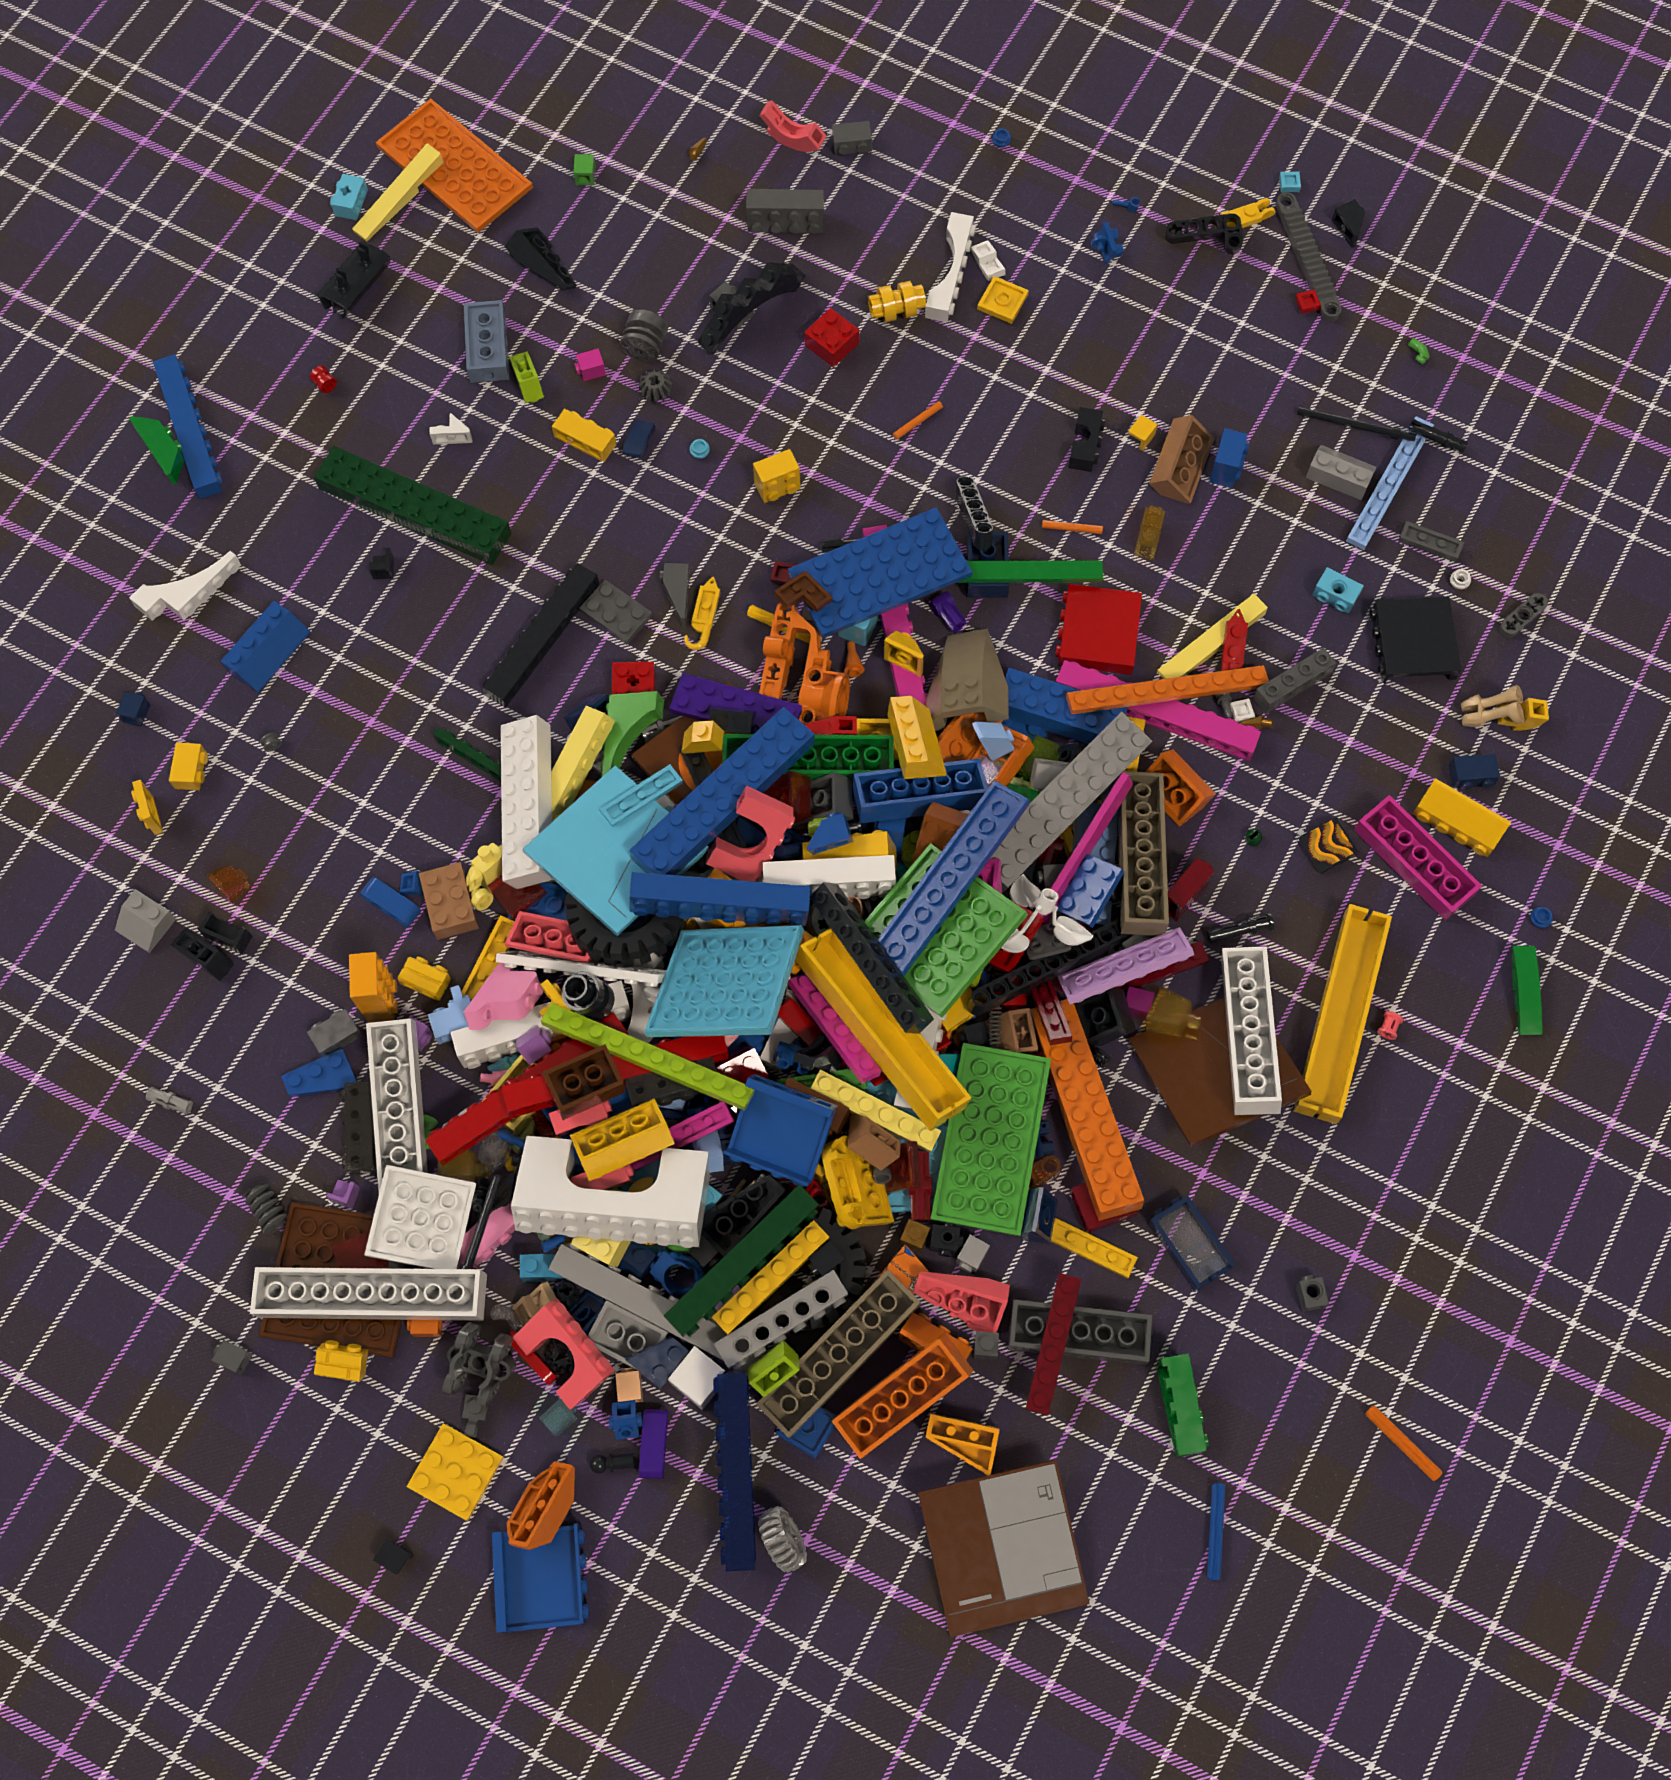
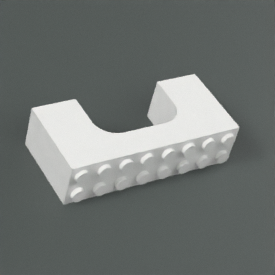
M526 1136L511 1203L516 1231L522 1233L536 1232L545 1235L558 1234L568 1237H589L594 1240L600 1238L612 1239L617 1242L623 1240L634 1241L639 1244L657 1243L662 1246L679 1245L684 1248L699 1247L710 1180L708 1152L666 1148L662 1150L657 1180L650 1188L637 1193L580 1188L571 1182L570 1178L574 1175L576 1165L572 1140Z

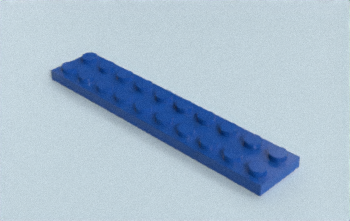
M994 780L877 939L903 976L909 971L1030 804L1029 799Z

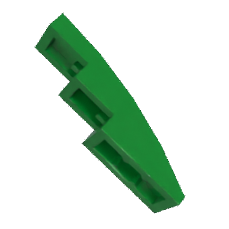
M1512 946V989L1515 990V1012H1518V1034L1542 1035L1541 989L1535 946Z

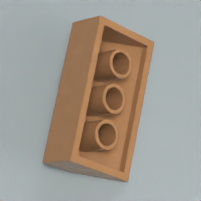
M1193 415L1173 419L1149 483L1161 496L1186 504H1190L1215 439Z

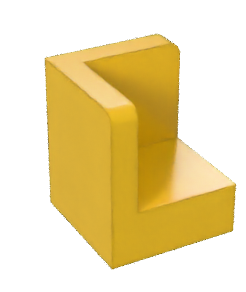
M1141 414L1129 429L1128 433L1141 441L1140 450L1143 451L1153 439L1158 424Z

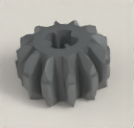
M653 369L651 373L646 370V376L641 375L638 384L641 396L643 398L646 397L648 402L654 399L657 403L658 399L664 401L665 396H670L672 382L669 375L664 374L663 370L656 372Z

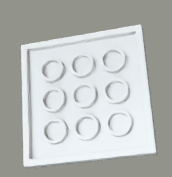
M386 1165L364 1255L429 1269H457L476 1183Z

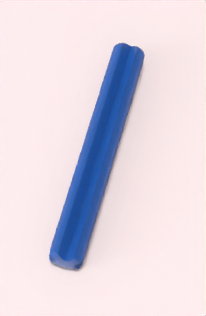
M1214 1483L1211 1492L1207 1579L1214 1581L1221 1579L1225 1485L1221 1483Z

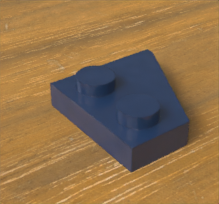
M670 1336L656 1345L645 1348L642 1352L628 1356L625 1360L661 1389L690 1351Z

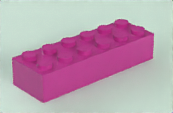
M1390 795L1359 820L1354 829L1445 921L1475 896L1482 887Z

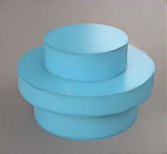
M697 439L690 445V453L697 459L705 458L710 452L708 443L702 439Z

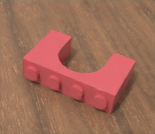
M746 786L736 803V813L761 825L767 834L765 839L755 847L741 848L716 837L707 852L706 864L741 881L755 882L756 879L759 880L763 875V862H771L775 853V847L782 844L785 837L784 832L787 828L790 829L792 827L795 817H793V807Z
M607 1100L565 1120H562L558 1110L549 1113L555 1134L562 1137L611 1118L609 1112L612 1111L610 1101ZM628 1164L621 1169H616L591 1181L588 1180L585 1172L570 1179L574 1185L580 1188L610 1191L632 1183L631 1176L634 1175L631 1164Z
M557 1298L544 1305L512 1337L526 1355L540 1348L549 1338L558 1339L568 1346L574 1358V1372L556 1393L570 1410L582 1403L615 1371L608 1359L602 1355L595 1346V1343L586 1335L580 1324L574 1320L566 1310V1307Z

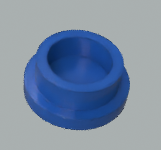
M998 129L992 136V142L997 147H1006L1011 142V136L1006 129Z
M1537 907L1531 912L1530 919L1536 927L1546 928L1552 923L1553 916L1548 908Z

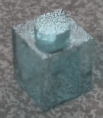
M559 1399L539 1419L557 1438L578 1419L574 1414L577 1410L575 1407L570 1410Z

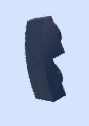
M636 420L628 434L622 455L641 458L648 449L649 438L656 430L655 423Z

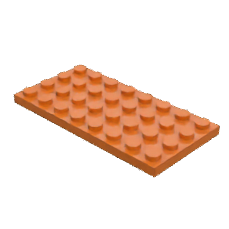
M431 98L375 142L377 148L403 170L427 143L440 152L444 163L421 185L477 233L482 231L533 189L532 182Z

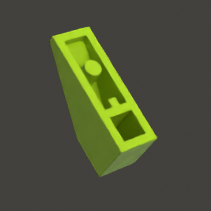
M528 351L510 356L509 359L525 403L537 402L539 399L544 398L538 375Z

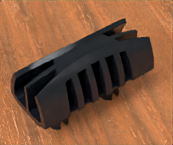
M358 242L359 245L356 246L351 257L347 258V261L341 265V268H336V273L333 272L334 276L317 293L325 310L332 307L333 313H336L343 308V319L390 264L391 258L386 252L366 242Z

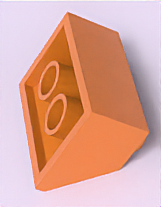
M1174 749L1162 752L1146 770L1147 773H1163L1165 812L1179 827L1202 810L1216 795Z
M913 1312L899 1332V1340L918 1352L944 1332L966 1361L973 1350L969 1347L970 1343L961 1337H958V1339L949 1335L950 1330L942 1325L936 1327L930 1323L931 1319L920 1312L918 1315Z

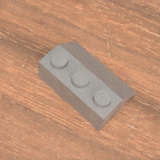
M1320 445L1309 467L1306 478L1362 500L1376 470V466Z

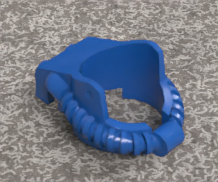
M667 1247L664 1250H660L657 1255L659 1257L657 1262L654 1260L650 1266V1273L654 1276V1280L661 1282L665 1291L672 1295H685L704 1277L703 1268H701V1264L699 1265L695 1258L671 1252ZM679 1264L688 1270L693 1269L696 1280L694 1285L689 1287L676 1285L672 1278L669 1277L671 1265Z

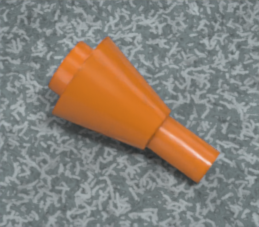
M849 641L847 643L848 654L844 673L850 677H858L865 669L856 652L855 642Z

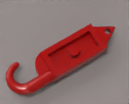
M1237 609L1231 619L1226 621L1221 671L1240 669L1244 663L1248 623L1245 622L1240 609Z

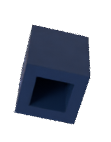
M125 692L116 714L122 722L142 727L150 704L145 696L139 692Z

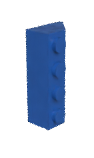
M273 601L223 657L221 663L229 674L259 693L311 632L289 610Z

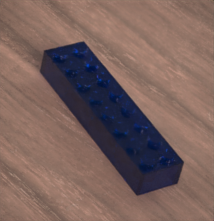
M748 1370L719 1371L717 1377L713 1379L714 1393H718L719 1400L714 1403L715 1417H719L720 1425L715 1427L716 1442H720L721 1449H718V1452H716L717 1466H721L722 1473H719L717 1477L718 1491L723 1493V1498H720L719 1516H724V1522H721L720 1540H725V1547H722L721 1565H726V1572L755 1570L756 1541Z

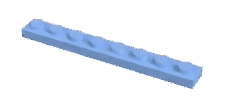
M1417 416L1415 417V419L1419 422H1422L1431 427L1434 426V424L1429 423ZM1417 434L1415 442L1402 440L1346 542L1365 550L1427 438Z

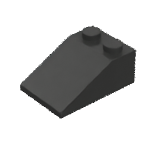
M834 772L789 788L788 805L793 807V817H795L791 829L808 828L809 821H813L815 818L827 817V815L835 812L843 813L847 817V821L853 819L852 779Z

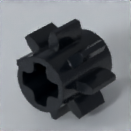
M562 1280L559 1286H553L556 1298L567 1310H570L573 1304L578 1305L580 1289H575L573 1282L569 1283Z

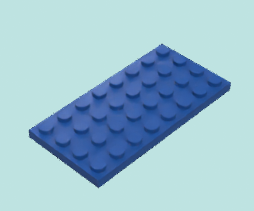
M937 507L788 568L791 579L806 570L833 597L832 603L817 613L803 600L822 639L972 576L968 563Z

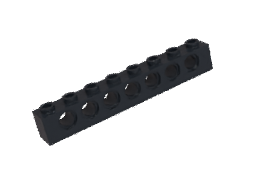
M823 882L810 895V899L904 1032L920 1034L934 1020L933 1016L839 885Z

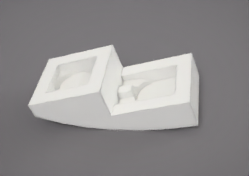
M988 240L971 247L973 256L988 281H991L994 276L1001 277L1005 275V268L997 259L996 250Z

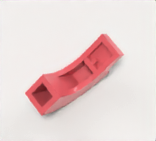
M773 100L766 103L759 115L769 126L766 131L775 140L797 151H817L827 137L816 122L802 125L787 118Z

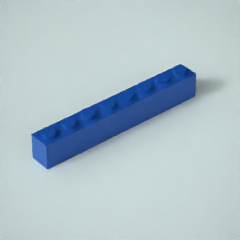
M175 354L153 361L179 444L183 448L182 453L194 490L199 499L223 492L220 485L223 483L220 472L215 470L218 464L214 455H210V451H213L209 439L205 440L204 436L208 434L204 424H200L199 420L202 419L199 409L194 406L197 401L194 393L189 391V388H192L188 376H184V373L187 371L183 361H179Z

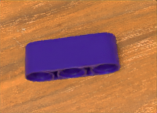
M644 1409L639 1478L663 1479L668 1410Z

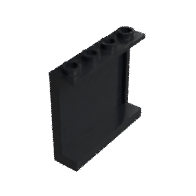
M1450 597L1375 601L1373 607L1370 608L1369 617L1370 620H1373L1374 624L1372 637L1376 639L1375 656L1379 657L1378 675L1382 677V683H1386L1389 677L1447 675L1448 680L1457 679L1462 670Z

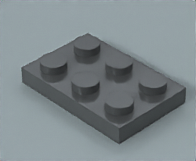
M604 580L579 608L582 614L626 645L653 617L650 610L607 580Z

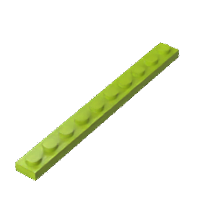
M551 1003L541 1020V1024L547 1028L595 1048L606 1044L611 1055L744 1111L755 1092L754 1089L746 1087L744 1083Z

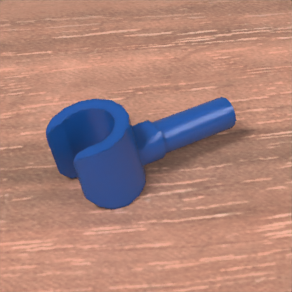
M1132 197L1129 202L1113 200L1112 205L1127 207L1129 212L1134 213L1139 207L1140 199Z

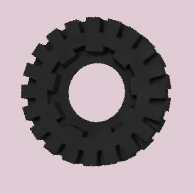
M571 894L566 896L565 905L567 910L565 912L573 939L576 940L578 947L583 953L587 951L590 958L596 962L603 958L605 965L616 967L617 961L621 960L623 967H634V959L639 958L641 965L651 962L650 954L654 952L660 957L666 953V944L668 943L673 946L679 937L677 931L681 932L685 925V919H680L678 916L669 915V917L662 918L656 916V914H648L640 924L626 928L617 936Z
M824 1207L823 1209H816L818 1211L817 1215L808 1224L804 1221L800 1225L801 1231L814 1220L829 1236V1240L826 1243L831 1241L844 1258V1261L833 1270L846 1289L848 1296L845 1297L846 1302L834 1309L832 1305L825 1309L827 1314L814 1321L813 1317L805 1322L807 1326L800 1330L802 1332L823 1329L835 1323L857 1301L866 1277V1257L855 1230L846 1226L841 1227L833 1211ZM787 1237L783 1241L785 1245L782 1249H784L794 1238L790 1240L789 1237ZM772 1253L766 1257L767 1264L775 1257ZM754 1269V1270L749 1274V1276L751 1277V1279H752L758 1272ZM783 1283L757 1308V1311L763 1314L797 1292L789 1289ZM819 1291L816 1293L815 1298L819 1303H825L828 1301L829 1296L827 1292ZM799 1303L795 1310L797 1314L803 1316L809 1312V1307L805 1303ZM780 1315L776 1318L775 1322L777 1325L785 1328L789 1324V1319L785 1315Z

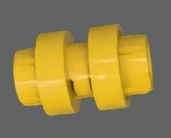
M911 281L898 283L897 290L893 291L890 285L878 287L877 294L868 296V305L872 319L882 318L883 322L886 323L895 321L897 314L902 313L904 318L917 316V309L925 308L926 298L922 285L913 286Z

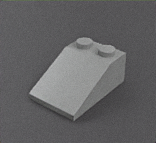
M606 1300L588 1337L595 1343L598 1350L634 1368L625 1359L630 1355L633 1356L644 1351L645 1348L660 1343L669 1332Z

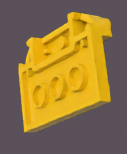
M842 1136L827 1142L821 1158L825 1169V1177L831 1192V1199L837 1213L838 1224L841 1227L846 1226L850 1229H857L864 1226L893 1223L894 1218L885 1185L877 1184L873 1179L875 1166L869 1164L864 1158L848 1148V1136Z

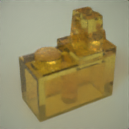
M1152 505L1149 508L1145 507L1134 556L1154 560L1165 511H1162L1161 507H1154Z

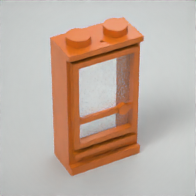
M1010 729L1015 739L1012 741L1015 750L993 761L984 746L981 745L972 759L980 758L988 788L994 780L1006 787L1009 785L1035 748L1028 736Z

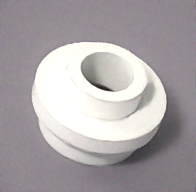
M1463 569L1454 571L1450 577L1452 586L1457 589L1467 588L1471 583L1469 572Z

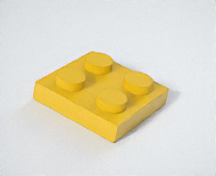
M994 276L979 301L977 310L1012 324L1024 304L1029 290Z
M141 780L132 782L134 790L131 793L135 803L138 802L139 809H136L139 820L144 821L145 827L151 829L155 835L163 833L153 795Z

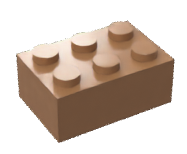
M461 862L419 873L432 930L437 940L479 929L474 906L471 904V894L466 885L465 870Z

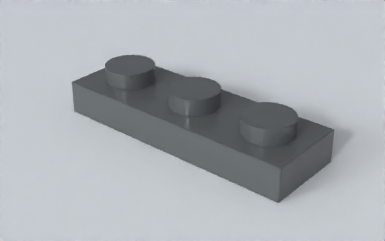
M1406 521L1398 540L1401 543L1454 562L1458 560L1464 544L1463 541Z

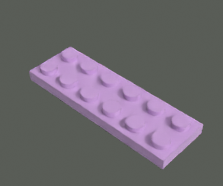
M1179 927L1058 976V980L1071 1005L1082 1002L1093 995L1102 994L1113 987L1122 986L1133 979L1142 978L1153 971L1164 969L1178 961H1184L1188 957L1193 956L1194 952Z

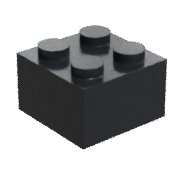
M1111 988L1102 994L1093 995L1082 1002L1074 1003L1089 1045L1100 1047L1136 1031L1123 989Z

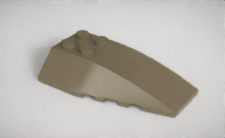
M988 629L947 636L926 698V706L930 710L935 731L944 730L947 727V717L984 712L988 722L1009 719V687Z

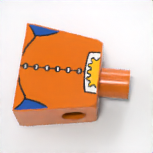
M904 1245L878 1278L888 1269L914 1295L913 1290L919 1272L929 1271L912 1251Z

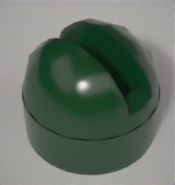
M1256 828L1248 830L1245 835L1246 844L1251 847L1258 846L1263 838L1261 831ZM1253 834H1257L1252 840L1250 839Z

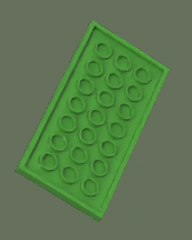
M963 1043L957 1080L972 1098L963 1111L949 1119L931 1220L1021 1237L1051 1064L1050 1058Z

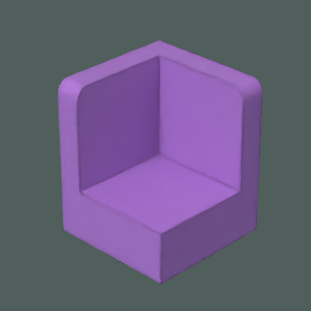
M337 1180L333 1193H327L326 1198L332 1203L352 1209L360 1187L352 1181L347 1183Z

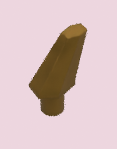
M702 138L690 148L688 154L692 161H696L708 141L706 138Z
M1259 716L1242 721L1240 724L1253 726L1256 729H1262L1263 727L1273 728L1274 720Z

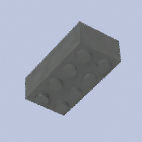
M747 189L746 214L748 232L824 233V190Z

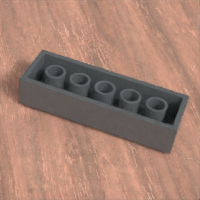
M1013 1300L1008 1350L1039 1353L1051 1304ZM1075 1306L1063 1356L1146 1366L1150 1358L1152 1315Z

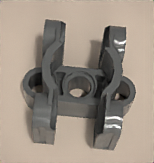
M468 1322L461 1328L455 1344L447 1352L450 1369L444 1380L442 1391L455 1395L464 1386L468 1373H472L486 1378L478 1386L480 1390L476 1403L487 1407L496 1397L501 1381L506 1380L516 1369L515 1359L508 1355L512 1346L513 1336L501 1333L494 1339L495 1343L491 1348L477 1343L481 1325ZM478 1357H482L485 1360V1364H481L478 1361ZM499 1364L504 1365L507 1372L502 1371Z

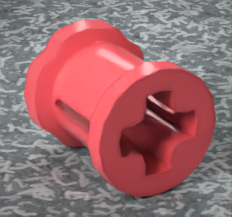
M1386 1011L1383 1015L1385 1019L1382 1027L1378 1029L1377 1033L1383 1038L1395 1040L1397 1038L1398 1026L1404 1019L1397 1013Z

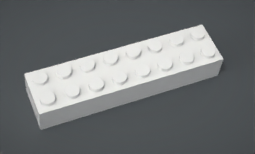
M538 715L501 725L502 881L516 889L553 880L523 853V848L552 823L550 724Z
M1267 947L1222 948L1221 963L1234 1115L1280 1114L1282 1097Z
M620 980L608 984L615 996L614 1005L609 1015L614 1013L619 1021L624 1023L631 1018L632 1013L622 981ZM551 1002L533 1007L529 1014L520 1020H493L489 1026L482 1030H470L469 1027L450 1032L456 1055L463 1067L473 1069L479 1067L483 1062H496L501 1060L503 1056L515 1055L519 1052L516 1047V1039L537 1025L542 1031L546 1030L551 1037L562 1034L559 1032L554 1034L550 1028L541 1024L542 1017L539 1011Z
M413 1019L366 1023L379 1192L386 1165L428 1173L416 1021Z

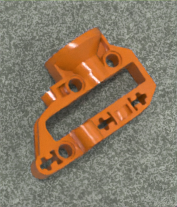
M779 602L774 614L770 636H766L764 639L763 653L766 656L759 694L782 700L789 668L793 666L794 650H796L794 647L796 633L810 634L811 640L799 693L798 704L802 705L799 721L803 724H808L833 716H846L850 694L849 675L830 671L832 663L830 660V650L821 649L819 633L799 615L795 605L790 607L791 611H788ZM782 628H788V632L785 635H779ZM778 668L780 671L776 672L774 675L772 672L776 671ZM816 673H820V679L816 682H813L812 676ZM807 714H813L810 722H804Z

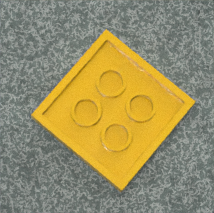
M443 1423L406 1487L462 1519L469 1521L504 1457Z

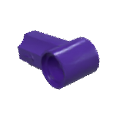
M948 591L929 600L932 612L935 616H940L951 633L958 632L966 625V620L956 608L955 601Z

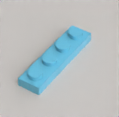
M669 764L600 808V812L613 827L652 801L658 800L680 786L683 780Z

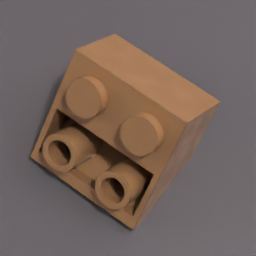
M1030 1008L1008 1011L1001 1014V1018H991L993 1020H1002L1001 1022H992V1024L1002 1025L1001 1027H991L1002 1029L1001 1031H991L993 1033H1001V1035H992V1037L1002 1038L1001 1040H991L1002 1042L1001 1044H991L993 1046H1001V1048L995 1049L1035 1056V1053L1038 1052V1046ZM986 1020L985 1024L988 1030V1034L990 1035V1020Z
M857 1114L850 1116L848 1148L852 1152L857 1153L879 1170H883L900 1157V1140L868 1117Z

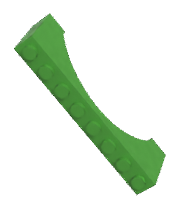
M657 691L610 695L606 710L608 716L615 720V723L603 744L602 777L614 766L620 769L624 756L635 739L656 720L663 719L664 699Z

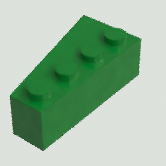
M1189 1353L1161 1358L1155 1366L1175 1457L1179 1458L1204 1453L1207 1451L1206 1447L1209 1446L1207 1434L1203 1432L1202 1428L1203 1415L1198 1406V1392L1194 1384Z

